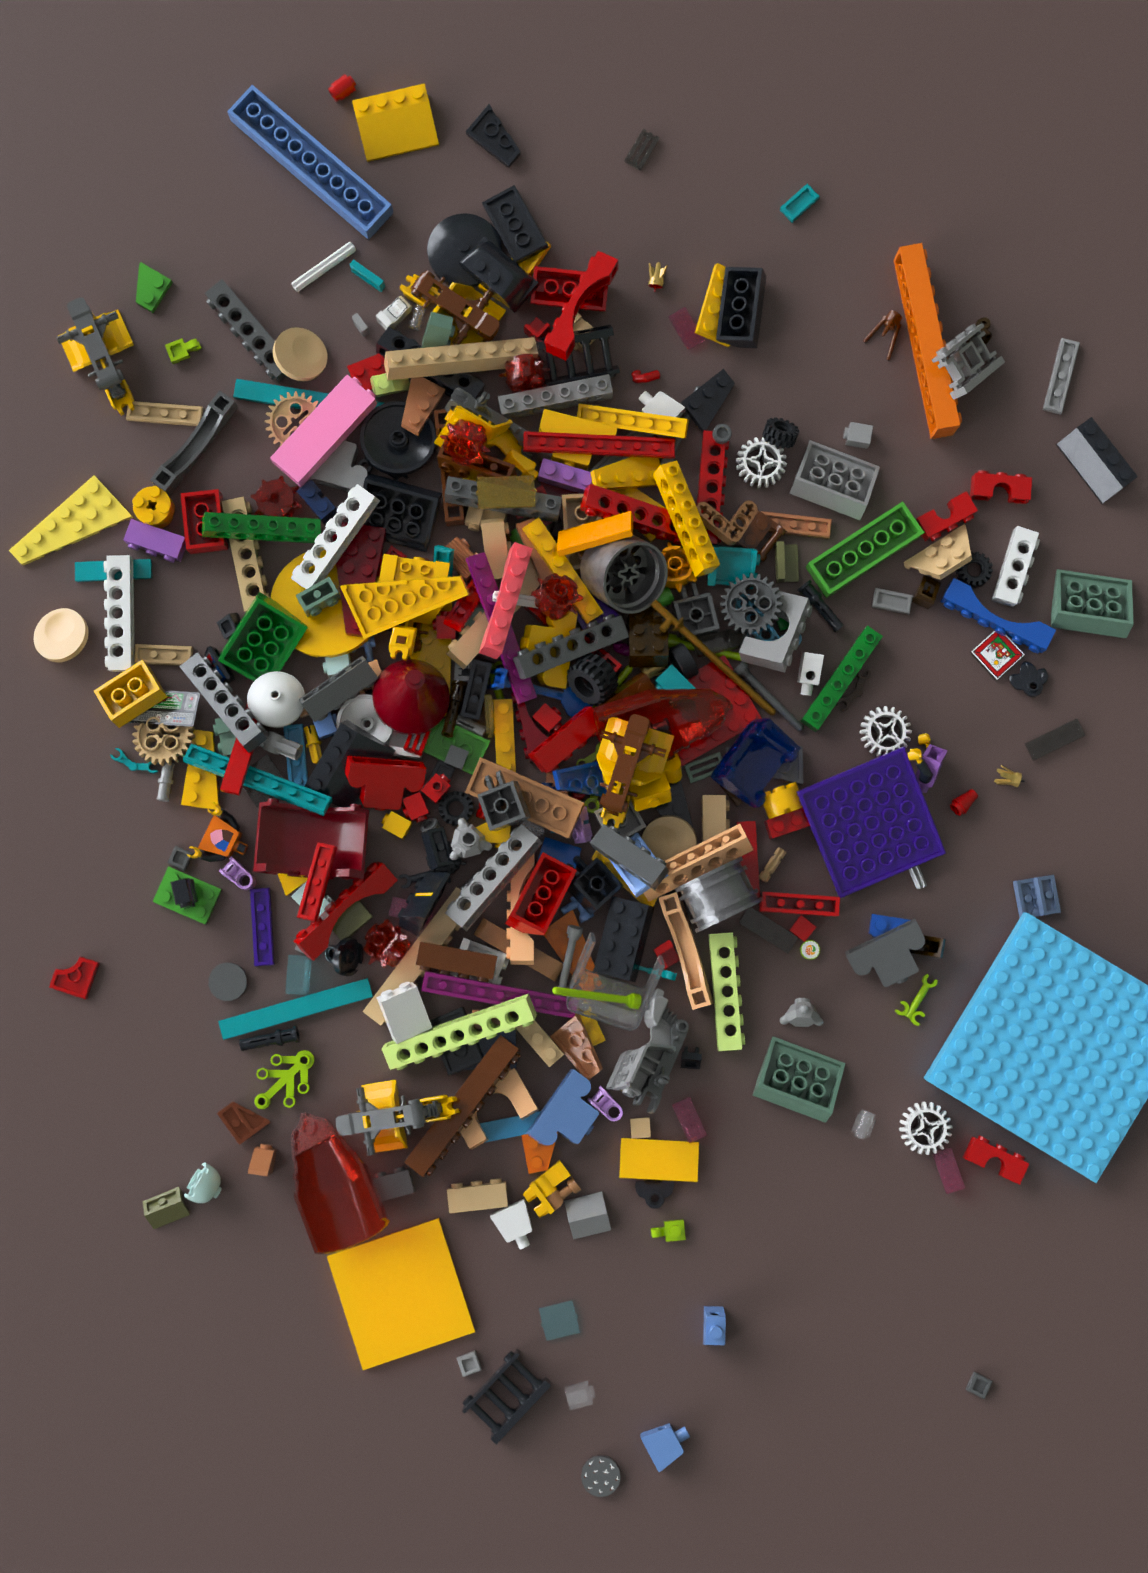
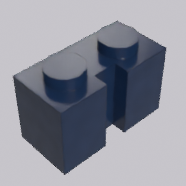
M312 479L297 491L300 498L318 519H321L323 524H326L336 515V507L326 496L322 499L324 495Z

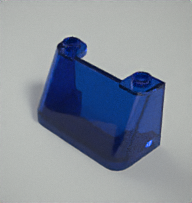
M770 718L755 719L739 735L712 772L711 778L751 807H760L766 800L764 788L783 763H791L797 758V753L801 747Z

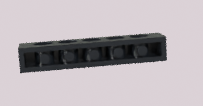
M388 327L376 344V353L385 358L386 351L421 348V345L414 339L404 336L399 330ZM468 373L447 374L450 377H445L444 375L424 377L446 389L445 394L450 397L456 388L465 390L475 399L481 397L484 392L485 383Z

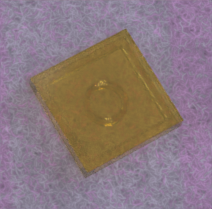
M484 695L486 734L488 738H494L493 697L491 695Z

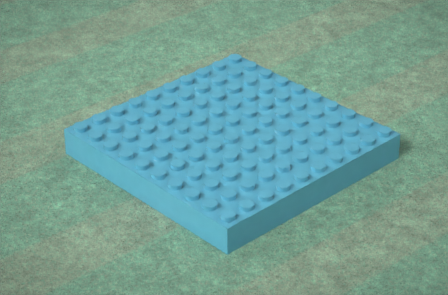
M1023 912L925 1074L924 1079L1097 1183L1148 1099V985L1029 913Z

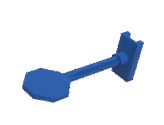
M498 668L492 670L491 674L495 675V683L488 685L487 689L495 691L504 687L510 688L511 684L507 676L508 669ZM533 685L536 694L561 700V704L568 716L573 717L585 706H591L578 698L572 692L571 687L560 692Z

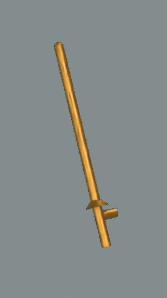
M656 599L650 604L666 619L659 627L662 632L665 633L673 625L670 631H679L770 716L776 714V710L684 626L683 617L677 620Z

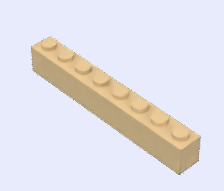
M535 337L386 351L384 367L387 380L527 367L536 365L538 350Z
M529 560L520 594L530 596L541 585L531 560ZM516 605L514 614L521 606ZM480 611L473 618L475 623L471 627L467 625L460 633L462 637L458 641L454 639L448 646L450 650L447 655L463 670L479 653L488 626L485 612L482 613Z
M455 888L363 1010L367 1016L382 1026L386 1021L376 997L381 996V993L386 990L399 988V985L405 982H413L417 986V979L420 976L424 977L425 970H420V966L416 965L420 942L447 946L453 939L450 936L453 931H459L461 928L445 914L448 905L452 901H456L460 896L461 890L459 888ZM471 902L466 903L463 909L468 910Z

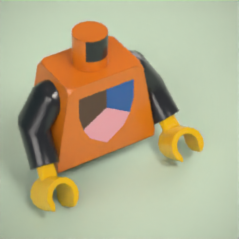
M213 802L212 804L216 806V810L210 811L208 809V812L214 816L199 847H189L195 850V854H187V856L207 862L224 861L226 857L230 858L234 851L244 855L248 845L239 841L242 833L239 831L240 826L232 814L221 809L217 803Z

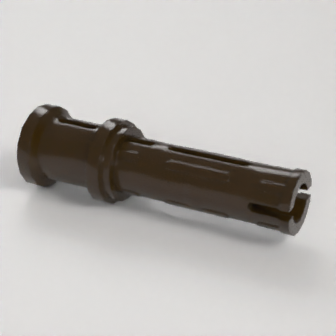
M454 680L451 684L452 691L449 707L441 735L447 738H452L454 735L460 706L464 702L467 683L460 680ZM453 713L452 722H451V724H449L450 718H451V714Z

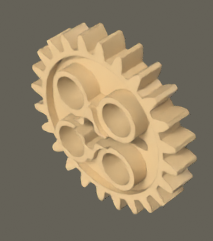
M295 391L292 397L289 392H287V398L280 395V402L275 399L273 400L276 406L269 405L272 412L266 413L270 419L265 420V423L270 424L266 431H272L268 437L276 438L273 444L280 442L281 446L290 437V434L298 428L294 426L286 435L283 434L293 423L291 421L292 418L298 419L303 412L308 410V414L299 421L301 425L315 410L318 401L312 403V396L305 399V393L303 392L301 397H298V393ZM293 404L301 406L299 414L291 412L290 408ZM280 417H285L288 421L287 425L283 428L277 425V420Z
M150 717L146 724L140 723L139 726H134L137 732L132 733L137 738L132 741L137 745L135 750L140 752L139 756L141 758L145 757L144 760L149 763L151 761L155 766L158 761L162 767L165 761L171 766L173 759L178 763V757H184L183 752H187L189 749L188 745L194 744L190 740L195 738V735L190 733L195 730L194 727L177 726L171 730L172 725L161 723L156 729L152 730L154 724H148L151 719H156L160 722L157 717ZM157 741V745L153 748H150V745L153 742ZM176 741V745L169 748L170 743Z

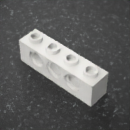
M1020 526L1013 530L991 601L1012 608L1017 603L1020 604L1023 597V592H1021L1022 586L1026 585L1029 578L1027 570L1028 567H1032L1034 562L1032 554L1039 546L1038 532ZM1019 546L1025 547V554L1019 551ZM1013 564L1020 565L1021 571L1014 570ZM1012 581L1015 584V589H1010L1007 582Z

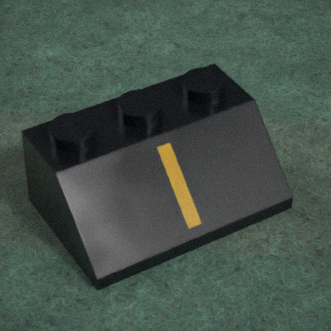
M426 873L423 879H418L414 887L417 890L414 894L410 893L406 900L407 907H402L397 916L400 919L398 927L419 936L444 893L450 876L449 873Z

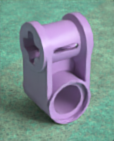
M231 856L229 858L230 861L219 872L243 890L253 889L256 885V878L239 861ZM245 876L250 878V883L247 886L242 885V879Z
M600 1085L595 1095L587 1100L610 1121H618L623 1115V1109ZM611 1107H617L620 1110L618 1117L612 1118L609 1115Z

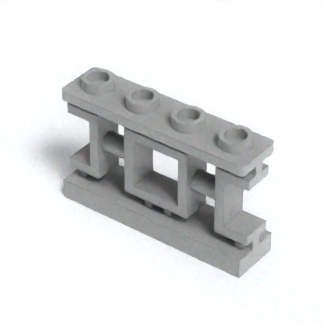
M974 323L967 327L964 332L955 337L956 339L951 340L945 344V347L936 351L937 355L931 359L933 363L939 361L938 368L940 369L945 366L953 382L949 387L950 389L954 388L950 392L953 400L970 392L1005 363L1002 356L995 357L996 351L990 353L981 337L986 334L985 331L981 332V329L984 327L983 323L977 326ZM964 351L972 364L971 368L963 355Z

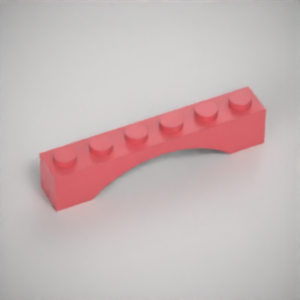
M514 542L508 552L498 597L479 653L498 659L503 652L533 548Z

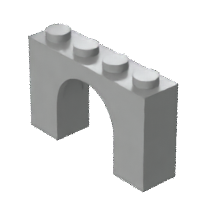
M779 591L777 594L782 595V598L778 601L782 602L783 606L778 607L782 614H776V616L789 623L787 632L781 638L774 641H763L745 636L739 655L742 662L785 673L787 666H790L792 663L793 651L798 648L799 636L805 631V621L807 617L811 616L812 606L807 597ZM762 601L760 607L764 609L769 607L770 601Z

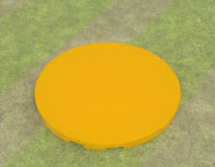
M326 550L321 551L320 558L325 557ZM305 553L289 562L280 572L273 585L270 598L308 626L295 647L296 650L313 657L332 658L348 654L361 647L370 637L364 639L363 637L346 635L341 599L338 600L339 602L336 605L325 607L320 614L314 617L306 616L296 598L297 594L306 589L291 579L295 567L304 560ZM335 564L327 577H330L340 595ZM315 565L309 568V574L315 571Z

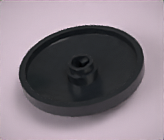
M456 214L442 220L432 231L427 245L428 260L433 272L439 279L445 277L444 283L448 285L454 282L477 287L480 283L460 267L459 261L484 236L502 251L501 240L496 229L487 220L474 214Z
M402 401L384 403L373 409L365 418L360 431L361 448L367 461L377 470L395 476L408 475L423 468L431 459L436 447L434 443L436 431L430 417L418 436L401 427L406 402Z

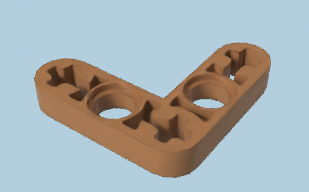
M748 500L738 508L732 519L728 521L706 502H700L696 506L704 526L725 544L731 546L741 539L758 512L757 505L753 501ZM749 508V513L745 515L744 513ZM736 519H740L743 522V527L737 524ZM713 520H717L721 527L717 528ZM734 530L735 533H734V535H733L732 538H731V537H730L731 532Z

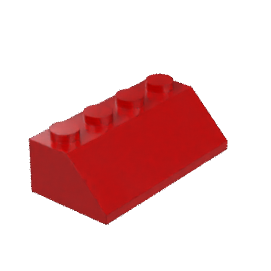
M534 266L533 278L540 285L531 294L530 304L563 307L565 302H569L573 288L579 285V279L583 271ZM609 285L594 292L585 300L580 309L606 312Z
M543 852L505 924L522 933L545 935L577 870Z

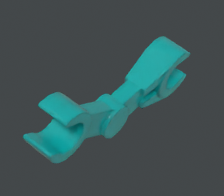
M119 748L115 749L120 752V757L115 758V756L110 754L113 760L125 764L132 771L148 770V772L153 774L159 772L150 769L151 761L149 763L132 762L123 750Z
M639 967V970L648 972V974L658 975L673 981L676 980L677 973Z

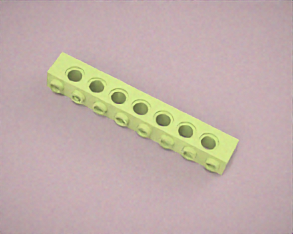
M528 993L433 1026L432 1029L398 1044L394 1040L387 1042L382 1047V1051L389 1069L396 1068L401 1070L406 1068L409 1063L419 1064L425 1061L427 1057H439L444 1051H456L467 1043L469 1046L479 1042V1039L485 1037L486 1039L494 1038L499 1032L509 1033L515 1030L517 1026H529L533 1024L537 1014ZM509 1012H516L519 1018H512ZM491 1018L499 1019L501 1024H494ZM479 1024L482 1027V1031L475 1030L473 1025ZM455 1031H462L464 1037L457 1036ZM438 1037H444L446 1043L439 1042ZM420 1043L427 1044L428 1049L421 1048ZM402 1049L409 1050L410 1055H405L402 1052Z

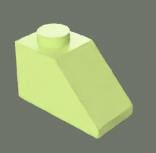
M386 373L370 378L372 390L376 397L409 390V378L387 380Z

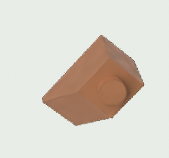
M260 1144V1147H255L248 1174L261 1176L272 1174L277 1149H273L270 1144Z

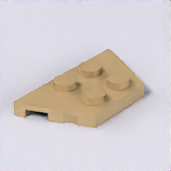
M963 524L904 562L905 568H914L919 570L921 574L931 575L933 578L941 580L970 562L972 555L966 525Z

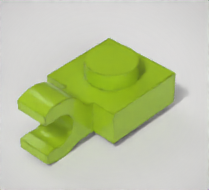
M181 338L165 345L172 364L190 358L189 352L202 349L196 338L186 343Z
M684 1220L664 1221V1227L651 1228L652 1238L665 1236L666 1242L686 1240Z

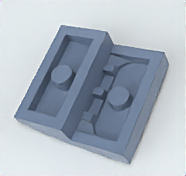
M1054 875L1013 881L1019 918L1023 912L1029 913L1034 917L1061 913Z

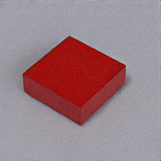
M800 915L789 931L805 942L816 926Z

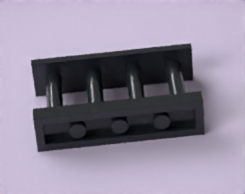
M611 324L574 331L575 343L580 342L583 346L587 370L585 372H575L571 352L566 361L568 375L557 377L554 356L546 352L545 337L537 339L539 350L543 349L547 359L550 378L544 379L546 387L607 374L611 378L616 376V373H620L618 365L612 366L608 341L610 336H614ZM593 339L601 341L605 368L594 370L590 343Z
M518 1349L514 1353L510 1351L503 1359L505 1361L503 1365L474 1396L470 1394L462 1403L464 1405L462 1408L464 1414L471 1409L492 1429L491 1440L496 1445L551 1387V1381L546 1376L543 1380L537 1379L517 1359L520 1355ZM510 1365L533 1385V1390L529 1395L527 1393L524 1394L503 1374ZM497 1379L519 1400L520 1404L515 1410L508 1407L489 1388ZM483 1394L505 1414L504 1417L506 1419L502 1424L496 1423L476 1403Z

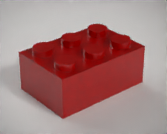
M220 490L180 493L186 550L190 554L228 550L227 538L202 537V518L204 513H224L221 502L223 501V495Z

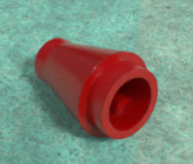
M969 789L952 800L950 804L951 810L958 816L966 814L973 802L978 798V794L973 789Z

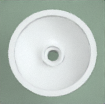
M269 672L253 682L248 691L247 704L250 712L259 723L273 728L284 727L296 721L302 714L304 707L299 699L305 695L301 683L294 676L285 672ZM278 693L279 695L278 697L273 698L272 694Z
M361 694L353 699H348L340 708L336 719L337 729L341 722L349 720L384 743L389 740L393 729L384 725L378 718L374 710L372 695ZM369 720L371 724L366 728L365 722Z

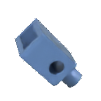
M704 1306L703 1345H725L726 1316L724 1307Z
M668 1423L642 1432L640 1437L658 1472H661L684 1453L681 1442L690 1438V1435L685 1426L674 1431L671 1424Z

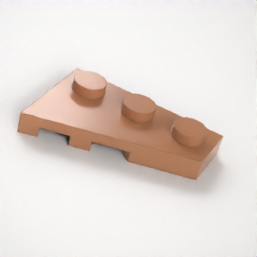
M424 377L411 378L401 427L418 436L444 396L446 389Z
M579 1013L550 1036L580 1074L588 1080L603 1069Z

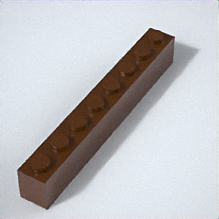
M500 1035L454 1097H457V1101L452 1102L451 1106L453 1109L459 1108V1113L451 1115L450 1119L435 1121L404 1163L422 1177L431 1176L437 1168L435 1165L439 1159L443 1160L448 1154L449 1150L447 1149L451 1143L455 1144L461 1137L459 1133L463 1127L467 1128L473 1121L472 1115L475 1112H479L485 1105L483 1102L485 1098L495 1092L497 1082L504 1080L507 1076L509 1066L511 1064L515 1065L520 1059L521 1055L519 1053L521 1050Z

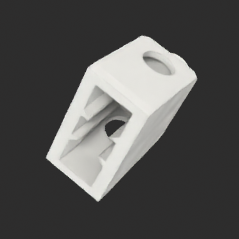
M645 391L639 397V400L645 405L642 409L643 413L678 418L684 414L685 407L661 391L654 397Z
M801 652L797 682L802 683L800 694L812 696L813 685H819L824 655ZM808 671L812 672L811 679L806 678Z
M525 1198L490 1214L492 1221L507 1243L516 1240L519 1249L530 1245L526 1234L532 1232L533 1228Z

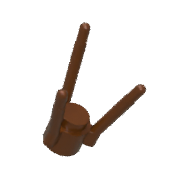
M890 310L887 316L884 315L881 321L863 340L866 343L883 324L885 327L882 333L883 337L889 330L893 331L895 329L887 360L891 358L898 332L902 326L900 324L902 320L901 314Z

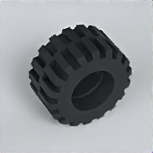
M589 653L583 655L567 670L568 675L566 677L572 692L584 703H588L591 706L601 705L617 690L619 685L615 670L610 663L597 654Z

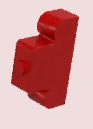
M347 756L345 775L352 787H361L360 800L365 808H374L379 811L385 809L399 810L402 804L404 788L411 792H417L422 789L425 781L426 767L421 761Z

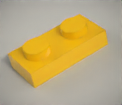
M590 1005L576 1011V1014L579 1013L593 1046L606 1041Z

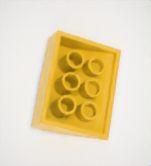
M425 83L352 100L367 162L439 145Z

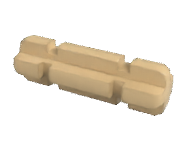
M780 847L775 850V855L771 856L764 867L765 870L759 875V879L765 883L768 882L771 877L770 875L774 873L781 862L780 860L786 855V851Z

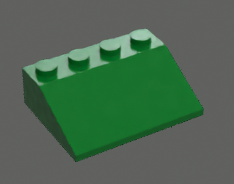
M258 592L221 651L218 661L252 681L269 672H280L308 626L276 601Z

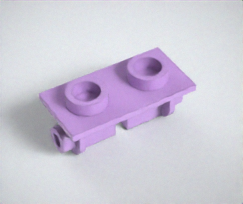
M587 806L583 807L572 833L575 844L591 841V837H593L590 823L584 824L583 822L589 820Z

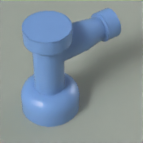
M371 636L361 646L365 649L367 662L374 661L372 647L376 646L374 636Z
M574 897L570 898L572 902L560 908L563 915L568 911L578 908L581 914L579 915L581 923L594 917V914L590 915Z

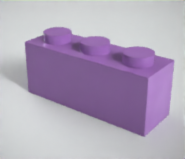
M543 458L538 481L580 494L584 493L585 488L589 484H593L589 471Z
M133 519L130 520L123 539L129 548L139 551V548L146 550V554L154 557L157 554L164 556L163 559L174 563L175 560L181 562L186 549L185 537Z

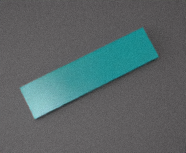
M151 559L133 560L134 580L152 579ZM104 561L75 562L76 582L107 580V572H104ZM116 572L114 579L120 580L123 575L122 572Z

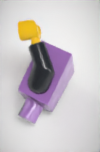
M925 733L918 736L919 745L926 744L923 756L918 748L910 749V752H908L909 760L917 761L916 766L918 770L916 777L922 793H927L929 787L932 788L935 784L947 754V750L931 745L930 736Z

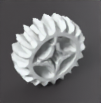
M755 437L754 444L751 440H748L747 446L744 444L741 446L743 451H738L737 455L739 458H736V463L739 464L736 466V470H742L739 476H746L744 478L745 483L751 480L750 486L757 483V488H761L762 483H764L765 488L769 486V482L774 485L776 483L775 479H781L780 474L785 473L784 467L787 466V463L784 461L786 455H780L784 449H777L775 444H769L770 441L765 442L763 437L761 442ZM759 449V454L757 456H751V458H746L749 453ZM766 451L770 452L774 456L775 460L773 458H769L766 455ZM761 455H762V460H763V463H764V465L762 466V469H761V465H760V462H759V460H760V458H761ZM747 465H749V467L755 468L757 471V475L752 473ZM776 467L771 474L763 476L765 469Z
M887 706L883 707V712L880 707L876 708V713L871 710L869 712L871 717H864L867 723L862 722L860 725L866 728L859 731L860 734H865L861 741L867 740L868 742L864 747L871 746L872 748L869 751L871 754L877 750V757L882 752L884 755L901 747L907 748L908 745L904 741L909 742L911 740L910 737L906 736V734L912 733V730H906V727H909L911 724L910 722L904 723L907 716L901 718L902 711L899 710L896 714L894 713L895 707H892L890 712H888ZM880 717L891 718L887 724L875 721V719ZM896 723L900 728V738L897 737L898 735L894 732V726ZM871 726L874 727L878 734L876 741L872 738ZM889 727V732L887 733H890V735L887 734L886 736L882 737V732H884L882 731V729L884 730L885 728ZM884 740H889L891 742L894 741L895 743H897L896 745L891 747H883L880 745Z
M925 1101L921 1103V1108L918 1103H915L914 1107L916 1110L908 1107L910 1114H902L907 1119L906 1121L900 1120L901 1124H905V1127L899 1128V1131L905 1132V1134L901 1135V1139L908 1138L904 1144L906 1146L911 1145L910 1150L912 1151L917 1149L918 1154H922L924 1150L926 1155H930V1149L936 1154L937 1146L943 1150L944 1146L941 1143H949L945 1139L946 1135L952 1136L951 1133L947 1132V1129L953 1128L952 1125H946L947 1122L951 1121V1118H943L947 1112L945 1110L940 1112L941 1106L937 1105L934 1108V1103L932 1102L929 1103L928 1108ZM931 1112L938 1120L929 1122L923 1113ZM918 1116V1125L911 1130V1124L914 1118ZM924 1122L928 1126L931 1125L927 1129V1134L925 1131H921L924 1128ZM940 1126V1133L936 1140H934L933 1133ZM924 1135L929 1144H920L913 1136Z

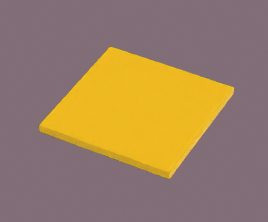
M439 1218L327 1256L363 1370L475 1332Z

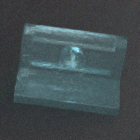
M288 955L285 994L309 995L312 960L307 956Z

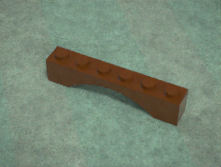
M445 409L434 410L437 437L447 422L445 417L448 412ZM440 468L446 526L465 525L464 506L445 502L448 476L461 477L456 473L445 472Z

